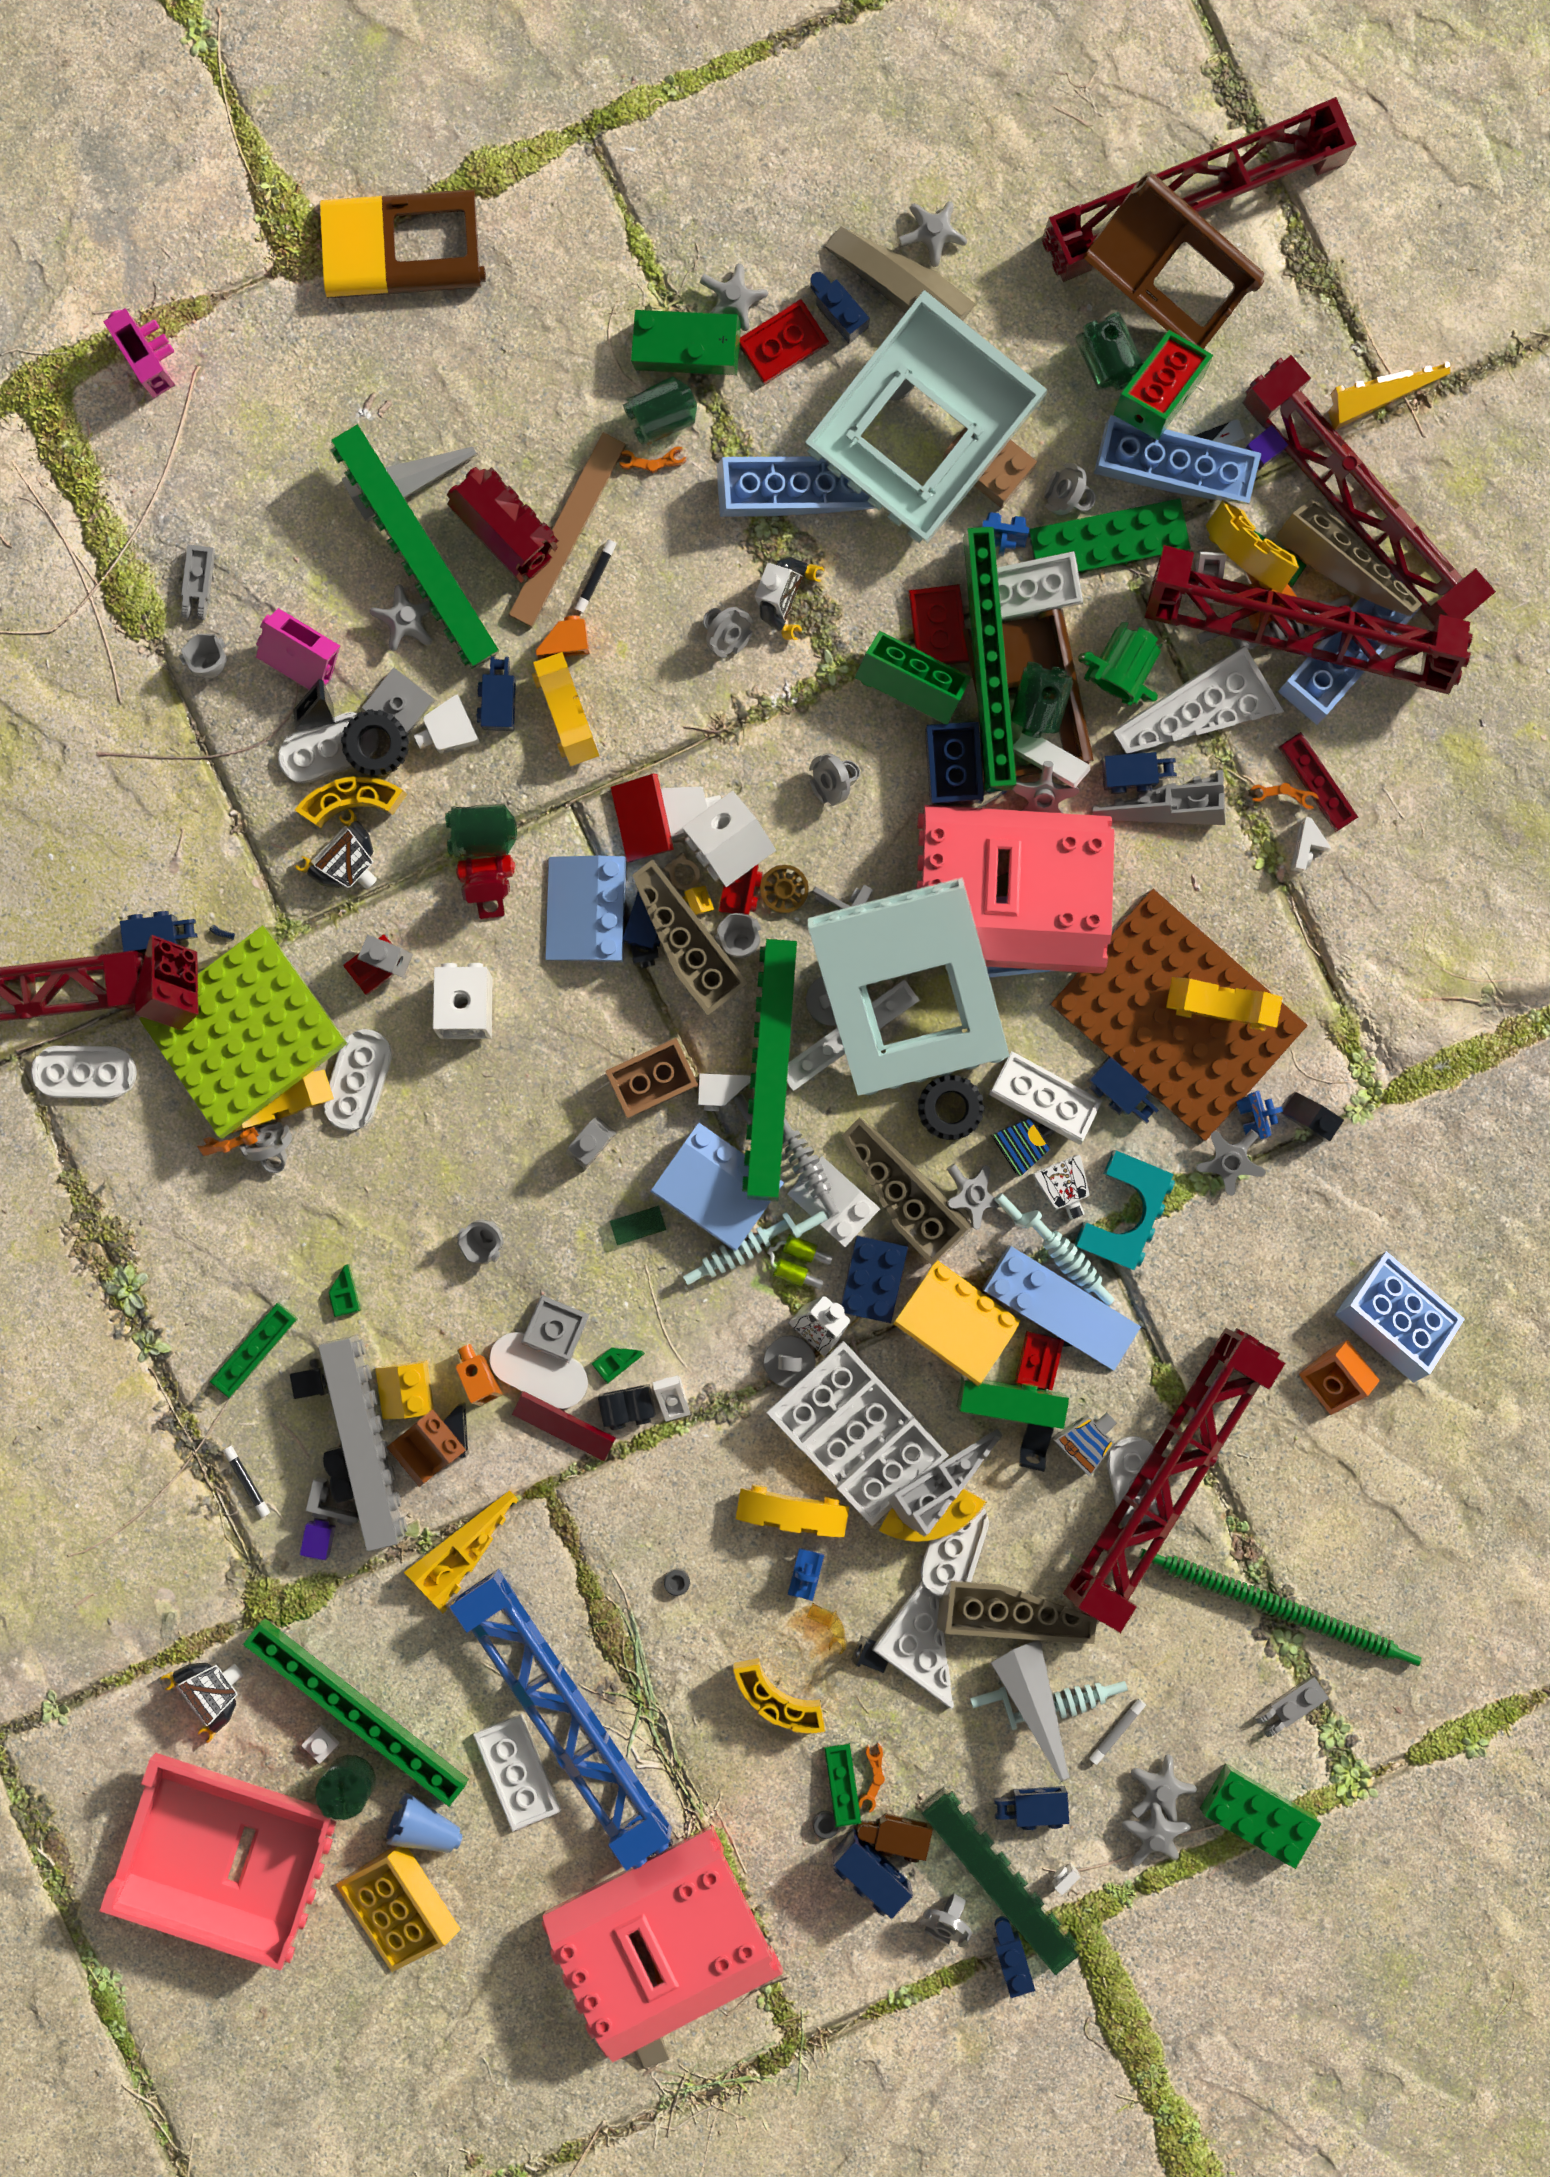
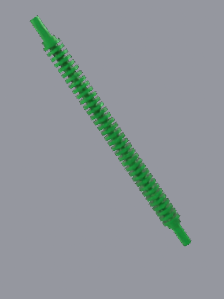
M1141 1549L1139 1553L1140 1559H1142L1147 1551L1146 1549ZM1157 1554L1152 1561L1153 1564L1161 1566L1162 1570L1166 1571V1574L1169 1576L1173 1573V1577L1178 1578L1179 1576V1579L1182 1581L1184 1579L1187 1583L1192 1581V1584L1195 1586L1198 1584V1587H1204L1205 1590L1209 1591L1211 1589V1592H1217L1218 1595H1223L1226 1598L1230 1596L1231 1600L1236 1599V1602H1242L1246 1606L1249 1604L1251 1608L1255 1607V1609L1261 1610L1264 1613L1268 1612L1269 1615H1274L1277 1618L1280 1617L1282 1620L1287 1619V1622H1293L1295 1625L1303 1628L1306 1627V1629L1312 1630L1315 1633L1319 1632L1321 1635L1325 1634L1326 1637H1331L1333 1640L1338 1639L1341 1643L1344 1642V1644L1351 1647H1357V1649L1369 1652L1372 1655L1376 1654L1377 1657H1382L1385 1660H1394L1396 1658L1417 1667L1421 1663L1422 1657L1400 1649L1391 1639L1381 1637L1378 1634L1375 1635V1633L1365 1629L1362 1630V1628L1350 1625L1347 1622L1343 1623L1342 1620H1337L1335 1617L1330 1618L1329 1615H1324V1613L1313 1609L1311 1611L1309 1607L1305 1608L1304 1605H1299L1296 1602L1292 1603L1291 1600H1286L1276 1594L1273 1596V1593H1267L1263 1589L1260 1591V1588H1254L1253 1585H1248L1245 1582L1241 1584L1240 1580L1235 1581L1232 1577L1222 1576V1573H1216V1571L1206 1567L1203 1569V1566H1197L1194 1562L1190 1564L1189 1560L1184 1561L1183 1558H1178L1176 1555L1164 1557Z

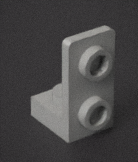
M863 885L861 890L856 888L849 902L853 903L851 907L866 903L873 889L866 885ZM814 887L812 891L816 895L814 899L828 907L829 903L839 908L838 910L850 907L817 887Z
M315 1478L312 1483L306 1511L312 1512V1516L319 1519H327L328 1516L338 1518L337 1522L344 1525H353V1522L357 1523L359 1521L358 1513L322 1505V1502L326 1503L330 1487L326 1486L328 1479Z

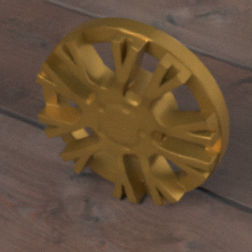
M778 865L771 868L764 875L761 881L760 892L764 903L770 909L779 913H790L796 911L805 903L808 897L809 886L805 875L798 868L791 865ZM781 869L784 878L779 880L777 870ZM787 869L795 872L792 879L786 878ZM771 874L777 878L775 884L766 881ZM801 877L802 881L794 885L792 881ZM797 886H804V894L797 893L795 888ZM764 887H774V891H764ZM775 894L776 900L770 903L766 896ZM793 894L801 899L799 903L792 898ZM778 899H783L781 907L777 908ZM787 899L791 900L794 907L785 909V901Z

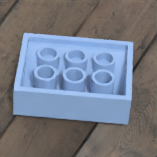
M625 856L549 857L546 960L623 963L626 890Z
M700 1123L694 1128L650 1191L734 1251L739 1248L771 1202L747 1199V1192H742L743 1176H748L749 1166H744L745 1155ZM780 1180V1187H779V1189H780L781 1186L784 1184V1182L781 1181V1180Z
M1387 1251L1382 1254L1354 1287L1335 1313V1316L1413 1383L1432 1372L1465 1320Z

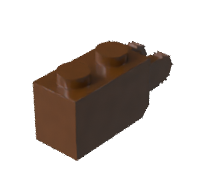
M885 1813L879 1817L878 1823L862 1820L861 1824L857 1825L858 1838L874 1843L875 1850H878L879 1854L887 1857H893L894 1854L904 1856L905 1860L918 1863L919 1860L926 1861L933 1832L931 1823Z

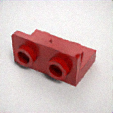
M759 865L754 866L727 887L723 886L719 912L726 914L741 913L744 915H750V912L755 913L758 897H753L755 886L760 887L763 872L758 871Z

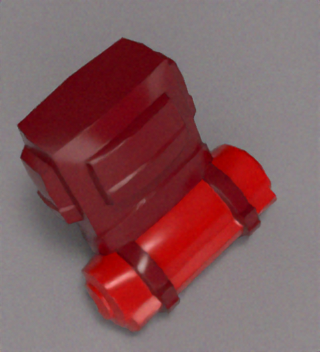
M497 854L496 857L467 858L466 860L458 861L456 875L461 883H465L461 888L463 900L467 901L468 904L477 903L480 919L503 917L505 915L503 899L510 892L509 880L507 878L513 877L516 867L511 855ZM496 900L498 908L495 911L488 912L484 909L483 902Z

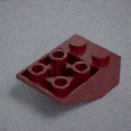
M154 935L150 936L135 992L136 1015L179 1030L185 1028L198 1016L197 951Z

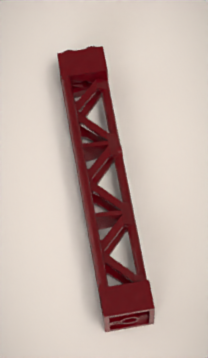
M1335 97L1308 108L1300 114L1155 175L1163 181L1182 173L1168 186L1172 191L1177 190L1197 173L1218 176L1219 183L1181 198L1199 213L1313 165L1317 176L1345 165L1357 143L1339 101ZM1300 123L1297 128L1299 135L1285 133V129ZM1258 141L1240 157L1237 149ZM1275 141L1293 144V152L1246 171L1244 164L1269 143ZM1230 153L1227 168L1208 165V161ZM1137 182L1048 218L1042 237V244L1045 251L1051 253L1053 270L1057 276H1061L1063 282L1092 270L1093 266L1083 258L1085 252L1099 234L1093 235L1092 228L1122 204ZM1105 205L1103 209L1081 227L1082 214Z
M1292 355L1285 360L1279 358L1270 366V370L1264 376L1261 374L1251 382L1250 387L1245 391L1247 396L1242 404L1264 429L1272 425L1288 444L1285 449L1286 453L1381 563L1385 564L1394 578L1401 581L1422 603L1420 606L1421 611L1434 626L1440 614L1464 620L1496 592L1476 568L1464 578L1458 573L1302 392L1311 380V377ZM1279 408L1289 438L1288 440L1270 420ZM1295 410L1332 452L1329 457H1325L1300 445L1291 417ZM1308 459L1331 470L1321 479L1305 460ZM1351 474L1386 514L1387 517L1383 521L1355 509L1345 478L1347 475ZM1334 475L1342 502L1325 484ZM1359 521L1385 533L1375 542ZM1404 536L1442 579L1440 582L1434 583L1408 570L1400 543ZM1388 537L1396 565L1379 546ZM1413 584L1443 596L1430 605Z
M1166 545L1163 546L1154 574L1144 616L1146 619L1174 626L1183 625L1410 682L1417 687L1448 695L1454 685L1458 686L1462 676V667L1468 666L1471 652L1467 651V649H1469L1473 639V634L1469 633L1471 622L1441 614L1433 630L1430 631L1355 612L1349 606L1335 607L1191 571L1194 552ZM1221 589L1235 592L1237 594L1225 593ZM1188 594L1206 620L1178 614L1182 595ZM1204 598L1212 599L1213 602L1244 608L1220 618ZM1303 610H1307V611H1311V612H1315V613H1319V614H1317V615H1312V614L1305 613ZM1259 611L1261 612L1257 633L1231 627L1232 624ZM1269 616L1286 636L1287 641L1263 635ZM1284 618L1296 620L1297 623L1317 628L1324 627V629L1305 638H1300ZM1386 631H1390V632H1394V633H1398V634H1402V635L1396 636V635L1388 634ZM1342 632L1338 654L1313 648L1314 644ZM1351 638L1367 656L1368 661L1345 656ZM1365 638L1404 650L1383 659ZM1423 652L1420 674L1395 668L1396 664Z
M127 951L0 967V997L15 1008L14 1010L0 1011V1022L111 1008H135V992L145 954ZM104 970L106 989L91 978L87 971ZM49 976L36 993L35 978ZM71 977L98 998V1000L48 1005ZM20 980L23 998L9 988L4 981Z
M1225 1327L1209 1353L1207 1362L1085 1561L1078 1567L1064 1590L1063 1594L1077 1608L1117 1632L1121 1633L1137 1608L1130 1600V1597L1209 1468L1216 1463L1218 1453L1259 1386L1261 1385L1270 1390L1286 1363L1278 1359L1280 1353L1269 1346H1265L1258 1339L1238 1328L1233 1332ZM1218 1362L1225 1363L1213 1384L1206 1386L1205 1383ZM1233 1370L1245 1376L1227 1381ZM1241 1395L1217 1435L1213 1405ZM1192 1407L1195 1413L1185 1430L1181 1432L1178 1428ZM1197 1429H1199L1201 1443L1192 1438ZM1174 1434L1178 1435L1180 1438L1169 1456H1161ZM1189 1443L1199 1448L1184 1452ZM1197 1467L1173 1506L1169 1477ZM1148 1478L1151 1481V1485L1140 1503H1138L1134 1499ZM1154 1499L1156 1502L1158 1515L1149 1510V1507L1151 1506ZM1130 1506L1134 1507L1136 1510L1126 1526L1119 1528L1118 1526ZM1144 1515L1153 1519L1152 1521L1140 1523ZM1153 1539L1129 1578L1125 1549ZM1103 1550H1106L1108 1555L1095 1576L1090 1574ZM1110 1571H1112L1115 1588L1104 1582Z

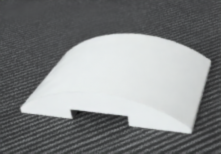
M844 1341L767 1411V1414L832 1481L843 1496L871 1526L893 1508L888 1500L895 1493L934 1470L949 1456L910 1411Z

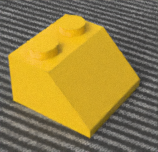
M427 1360L375 1368L383 1420L425 1416L432 1409L434 1410Z

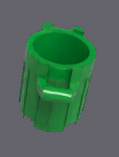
M1121 622L1114 630L1100 658L1092 652H1084L1078 655V661L1089 667L1084 680L1088 682L1090 679L1103 691L1122 699L1121 703L1127 706L1132 704L1137 706L1140 699L1145 703L1155 702L1158 699L1156 692L1143 685L1160 655V649L1163 645H1156L1158 638L1141 627L1137 631L1126 629L1129 623Z

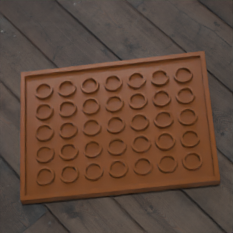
M1155 889L1150 890L1112 933L1111 942L1107 946V968L1103 974L1078 972L1049 1004L1102 1052L1119 1063L1154 1098L1203 1141H1206L1211 1136L1213 1131L1236 1108L1237 1101L1243 1099L1308 1026L1284 1003H1281L1277 1028L1266 1027L1265 1031L1250 1029V1024L1192 1014L1191 1018L1176 1015L1177 1010L1166 1008L1172 977L1190 978L1231 989L1238 988L1272 993Z

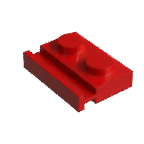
M385 934L378 938L392 944ZM359 952L346 962L343 967L362 989L363 993L369 995L394 974L357 960Z
M1026 1331L1014 1381L1053 1391L1064 1340Z

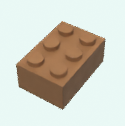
M966 427L945 450L943 461L968 429ZM1010 439L975 483L974 487L1002 509L1033 472L1037 461Z
M677 1038L605 1071L628 1119L699 1086Z

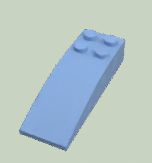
M1110 415L1105 424L1094 474L1189 496L1249 504L1261 453L1167 429L1159 440H1156L1120 418Z
M812 456L722 457L716 465L720 517L823 514L875 509V507L867 501L870 498L863 491L858 494L847 485L849 480L841 475L838 478L827 469L829 464L822 458L820 461H817Z
M1362 597L1351 608L1355 612L1407 624L1417 612L1415 611L1411 616H1407L1384 608ZM1386 631L1388 634H1392V635H1397V634H1398V633ZM1342 632L1324 639L1317 646V649L1338 654ZM1351 638L1345 656L1368 661L1367 656ZM1365 638L1378 655L1388 646L1378 643L1376 640ZM1308 657L1278 692L1312 722L1318 725L1365 671Z
M1008 1245L982 1287V1290L1113 1371L1141 1328L1138 1324Z

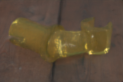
M812 1602L806 1618L827 1626V1630L831 1629L833 1636L829 1641V1650H831L833 1643L839 1641L842 1646L839 1655L842 1654L846 1649L847 1639L844 1626L836 1614L837 1611H829Z

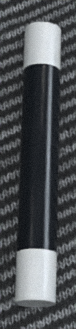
M607 540L574 608L576 611L584 613L617 545L614 541Z
M232 1445L224 1449L223 1453L261 1518L271 1513Z

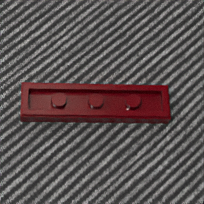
M1302 732L1278 747L1306 790L1317 794L1319 799L1317 800L1313 797L1312 799L1335 832L1358 818V815Z
M525 1391L521 1394L512 1413L513 1416L602 1461H605L616 1437Z

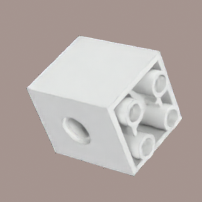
M731 791L682 827L688 835L685 838L686 843L693 852L698 850L695 855L703 867L709 865L706 869L715 882L720 879L725 887L776 851L757 818L734 791Z
M443 963L441 967H434L433 1029L440 1039H492L493 978L488 968L483 967V964L469 963L467 967H457V964ZM468 1003L466 1007L459 1009L461 1004Z

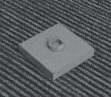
M393 667L362 708L366 712L373 709L390 713L399 720L408 736L435 702V699Z
M541 1295L521 1344L570 1363L589 1314Z

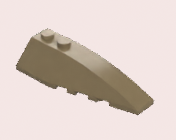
M842 226L824 247L905 314L924 290L962 321L976 306L972 300L938 272Z
M1313 498L1293 512L1276 535L1281 540L1282 545L1287 549L1293 550L1306 565L1312 566L1336 584L1368 601L1407 616H1411L1422 605L1401 581H1393L1390 578V570L1385 564H1377L1371 558L1373 552L1367 546L1362 548L1355 541L1357 535Z
M653 859L631 875L675 975L708 1016L748 985V982Z
M861 1117L842 1135L855 1160L865 1172L869 1184L873 1186L879 1196V1201L883 1208H886L895 1228L931 1265H934L973 1229L972 1224L957 1208H949L947 1205L948 1199L911 1162Z
M951 1580L939 1601L937 1628L945 1634L1094 1644L1097 1619L1088 1614L1001 1584Z

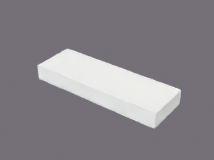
M1028 729L1013 745L1014 754L1040 769L1043 768V762H1053L1052 776L1073 788H1076L1090 771L1089 764Z

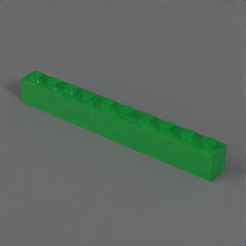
M356 424L331 439V446L333 448L330 449L333 458L337 463L342 462L347 469L344 475L351 486L357 485L361 492L358 497L366 509L370 507L374 512L375 516L372 518L380 532L385 530L390 539L386 541L393 553L399 552L404 560L401 562L404 571L408 576L413 575L418 583L415 585L416 590L422 599L427 597L432 606L429 607L431 614L436 621L441 619L446 627L443 632L451 644L455 642L460 651L457 652V655L464 666L469 664L471 669L490 659L491 656L498 654V647L359 425Z
M994 527L967 528L963 536L985 792L1011 791L1017 784Z
M766 939V947L760 946L759 962H764V972H758L757 987H762V997L756 998V1012L761 1014L760 1022H755L754 1038H759L758 1048L753 1047L752 1063H757L756 1073H751L750 1089H755L754 1099H749L748 1114H753L752 1125L747 1124L746 1140H751L750 1150H745L744 1166H749L748 1176H743L742 1192H747V1199L778 1201L797 951V941Z
M266 1618L257 1625L243 1643L246 1648L448 1807L451 1806L465 1788L469 1780L468 1777Z

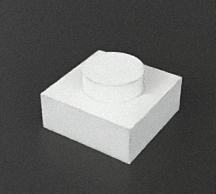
M321 1724L301 1746L320 1764L340 1742Z
M1069 1863L1066 1867L1062 1866L1055 1872L1052 1883L1054 1888L1063 1895L1081 1877L1078 1870Z

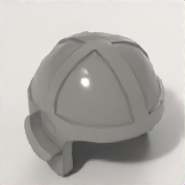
M196 634L181 648L182 654L179 657L183 665H188L192 674L201 678L213 679L223 671L227 663V656L223 650L226 645L222 637L218 639L215 634Z
M733 913L725 917L719 924L717 934L714 937L727 955L734 958H747L756 951L760 944L758 931L761 930L757 918L753 920L750 915Z
M473 1221L466 1229L461 1228L456 1236L461 1252L471 1263L488 1264L491 1261L495 1263L501 1256L499 1255V1250L504 1244L500 1228L493 1221Z

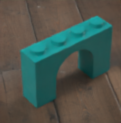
M1112 1150L1103 1174L1132 1186L1138 1192L1143 1205L1141 1218L1135 1227L1124 1233H1111L1083 1222L1074 1245L1131 1270H1135L1136 1266L1140 1267L1144 1260L1145 1252L1142 1251L1145 1243H1150L1154 1236L1155 1228H1152L1155 1219H1160L1163 1214L1165 1205L1162 1202L1166 1194L1170 1195L1174 1187L1175 1181L1172 1180L1174 1174L1117 1150Z

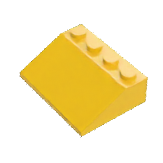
M937 1261L921 1277L893 1324L979 1386L1012 1338L1020 1320L940 1261Z
M394 1846L335 1884L391 1972L444 1947L460 1931V1927L409 1848Z

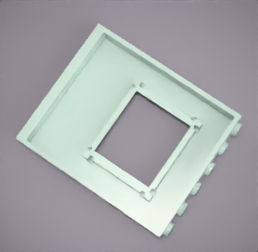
M924 290L805 441L809 447L807 452L817 461H820L821 458L829 464L827 469L838 478L841 475L849 480L847 485L856 493L860 494L863 491L870 497L867 501L877 510L883 507L890 513L888 518L899 527L903 524L910 529L908 535L915 541L920 543L923 540L928 544L1046 396L1047 389ZM905 379L968 429L924 486H921L861 437L862 433Z
M963 878L808 918V929L858 1096L863 1094L872 1095L877 1093L878 1090L886 1088L896 1089L903 1084L913 1081L923 1082L929 1077L937 1075H950L954 1071L964 1068L974 1069L980 1064L988 1062L998 1063L1004 1060V1058L1010 1057ZM945 964L962 1026L883 1045L866 985Z

